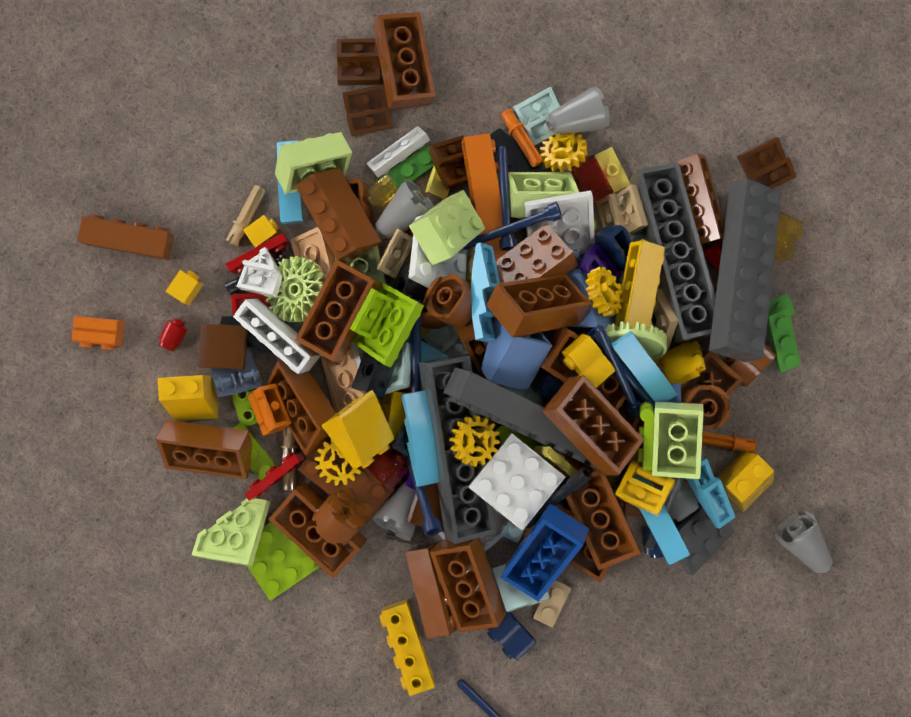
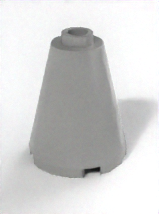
M596 86L589 88L550 112L546 119L548 130L554 134H567L606 129L609 126L610 116L608 105L603 106L601 99L605 98L601 90Z
M407 179L401 184L376 222V232L383 239H392L397 229L403 232L410 229L409 225L415 221L416 217L424 215L434 207L428 196L425 198L421 194L423 190L411 180Z
M685 480L669 511L672 521L676 518L679 522L699 508L697 504L699 501L689 483ZM654 482V488L662 491L663 486Z
M405 481L375 513L373 521L387 532L390 530L396 533L395 536L404 540H410L416 525L406 521L416 491L407 487Z
M804 512L806 515L801 516L798 513L789 516L779 524V533L775 532L777 541L815 573L829 571L833 560L817 518L810 512Z

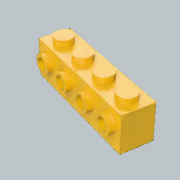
M645 240L630 243L621 287L623 295L620 298L623 300V304L620 305L622 310H619V313L616 314L614 323L616 326L620 327V322H629L630 327L633 329L636 322L639 325L644 323L645 329L652 325L651 319L653 308L656 304L655 298L657 287L660 283V271L664 262L665 247Z
M408 599L383 607L382 614L379 617L382 626L387 627L389 635H386L387 642L390 648H394L396 656H393L396 668L401 669L403 676L400 677L403 689L408 690L409 696L435 688V680Z

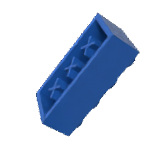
M549 504L507 561L500 578L539 602L584 545L589 528Z

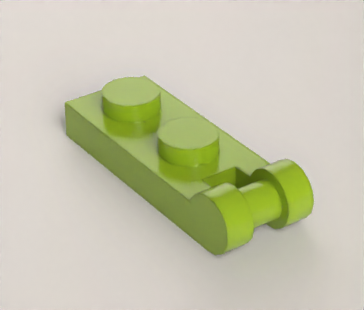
M644 402L640 405V418L644 421V427H639V435L644 441L643 448H638V462H642L643 470L652 471L654 409L651 403Z

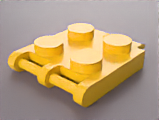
M687 341L666 351L662 357L654 360L656 364L665 367L663 374L671 384H683L700 376V372L706 369L698 341L692 343Z

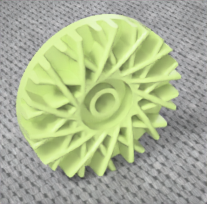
M295 256L278 262L282 281L277 297L265 296L269 297L266 299V302L271 303L269 309L273 310L272 313L277 314L279 319L303 323L326 280V275L322 268L314 261Z
M620 322V327L615 324H608L607 329H605L611 344L629 331H632L653 360L662 357L667 351L666 333H663V330L658 331L657 327L653 328V325L645 329L644 323L639 325L636 322L633 329L630 327L629 322Z

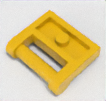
M633 460L615 496L658 517L674 487L676 479L652 476V471L643 470V467L639 466L640 463ZM634 475H640L663 486L662 491L634 479Z

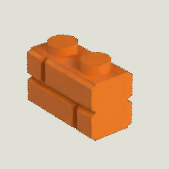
M75 316L71 340L79 342V347L93 348V344H100V349L114 350L115 346L122 347L125 321Z
M277 384L259 387L248 395L263 436L278 433L292 424Z

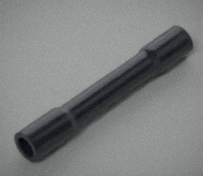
M582 467L571 476L564 485L548 498L527 524L526 528H531L537 522L549 504L556 506L573 491L578 490L592 478L590 471Z

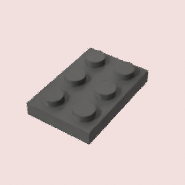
M700 504L699 508L692 512L677 527L690 553L689 556L679 560V563L688 575H694L734 533L730 524L727 523L720 529L716 528Z

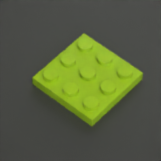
M382 283L379 292L393 299L372 340L356 333L351 342L382 364L391 368L394 361L398 358L404 342L408 339L416 320L420 317L424 305Z
M270 522L263 527L252 567H247L271 601L320 566Z

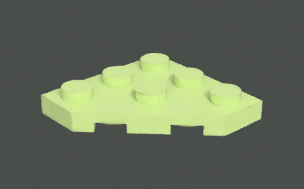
M246 498L241 502V506L234 511L227 512L216 520L217 523L208 530L204 529L198 533L192 556L252 567L270 502L262 499L249 501Z

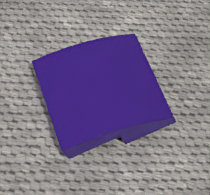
M597 242L590 244L582 258L581 268L587 274L598 267H606V270H611L612 276H616L617 283L621 276L619 271L614 267Z

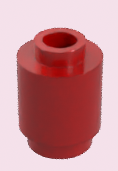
M173 318L172 321L167 320L160 334L158 345L175 352L176 348L180 347L188 330L184 327L186 323L176 318Z

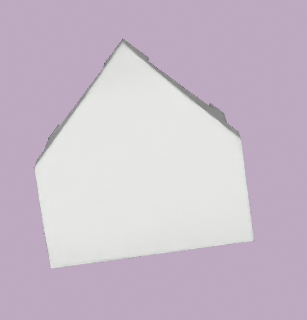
M264 247L259 250L260 253L249 261H242L245 266L236 287L244 291L277 297L282 274L268 249Z

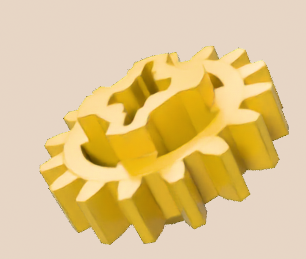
M576 133L556 134L555 137L548 136L549 141L542 142L543 147L540 148V155L543 159L542 163H545L546 168L551 167L553 172L560 169V172L563 173L566 168L572 171V166L580 167L579 161L585 162V156L588 155L586 140H583L581 134L576 136Z
M598 267L591 270L590 273H587L589 279H586L585 282L589 285L586 291L589 300L593 301V308H598V313H603L604 317L619 313V310H622L620 304H623V300L620 296L623 293L620 284L616 283V276H612L611 270H606V267Z
M473 415L472 419L466 416L465 423L458 421L459 429H452V432L456 435L450 438V441L455 442L451 450L458 451L455 458L462 459V463L467 465L470 462L472 466H477V463L485 465V458L492 460L491 452L497 453L498 450L494 446L500 443L499 440L495 439L499 431L492 430L495 424L488 423L487 418L482 417L480 419V416ZM473 426H480V428H476L475 430L471 429V427ZM475 451L479 453L475 456L469 455L470 453L473 454Z
M332 439V444L325 441L323 443L325 449L319 448L317 450L321 456L315 457L316 461H320V465L315 468L322 469L323 471L319 475L320 478L326 475L328 477L326 483L335 480V486H338L341 480L344 485H347L348 478L354 481L356 479L354 473L361 474L362 471L359 468H355L348 473L347 467L349 462ZM331 449L332 455L329 460L325 461L326 454ZM337 455L345 459L342 467L334 462L337 459ZM328 469H334L339 476L330 473Z

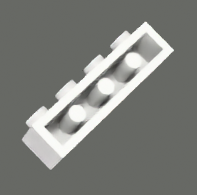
M258 298L245 299L233 316L244 328L249 330L297 374L310 371L321 356L319 353L297 342L295 339L298 333L282 319H279L276 314H273L272 310Z

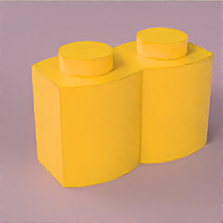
M582 334L562 351L565 356L563 360L571 370L575 369L579 376L584 375L595 388L615 372L612 364L588 335Z

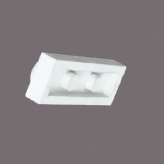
M417 126L366 164L379 178L381 175L387 174L392 167L406 160L414 151L421 149L430 139Z

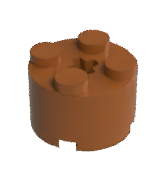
M451 273L443 278L441 276L436 278L426 293L428 312L450 326H466L472 318L471 284Z
M695 385L686 390L681 397V403L706 404L707 411H703V430L717 429L723 426L729 419L731 407L728 395L717 386Z
M340 490L338 493L331 494L313 514L312 519L313 522L314 520L316 521L317 527L315 529L324 540L334 545L337 542L342 543V546L346 545L364 526L367 511L362 505H358L351 499L347 492Z

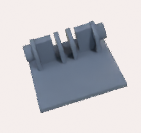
M250 347L246 350L245 370L210 368L218 398L261 387L259 371L256 369Z

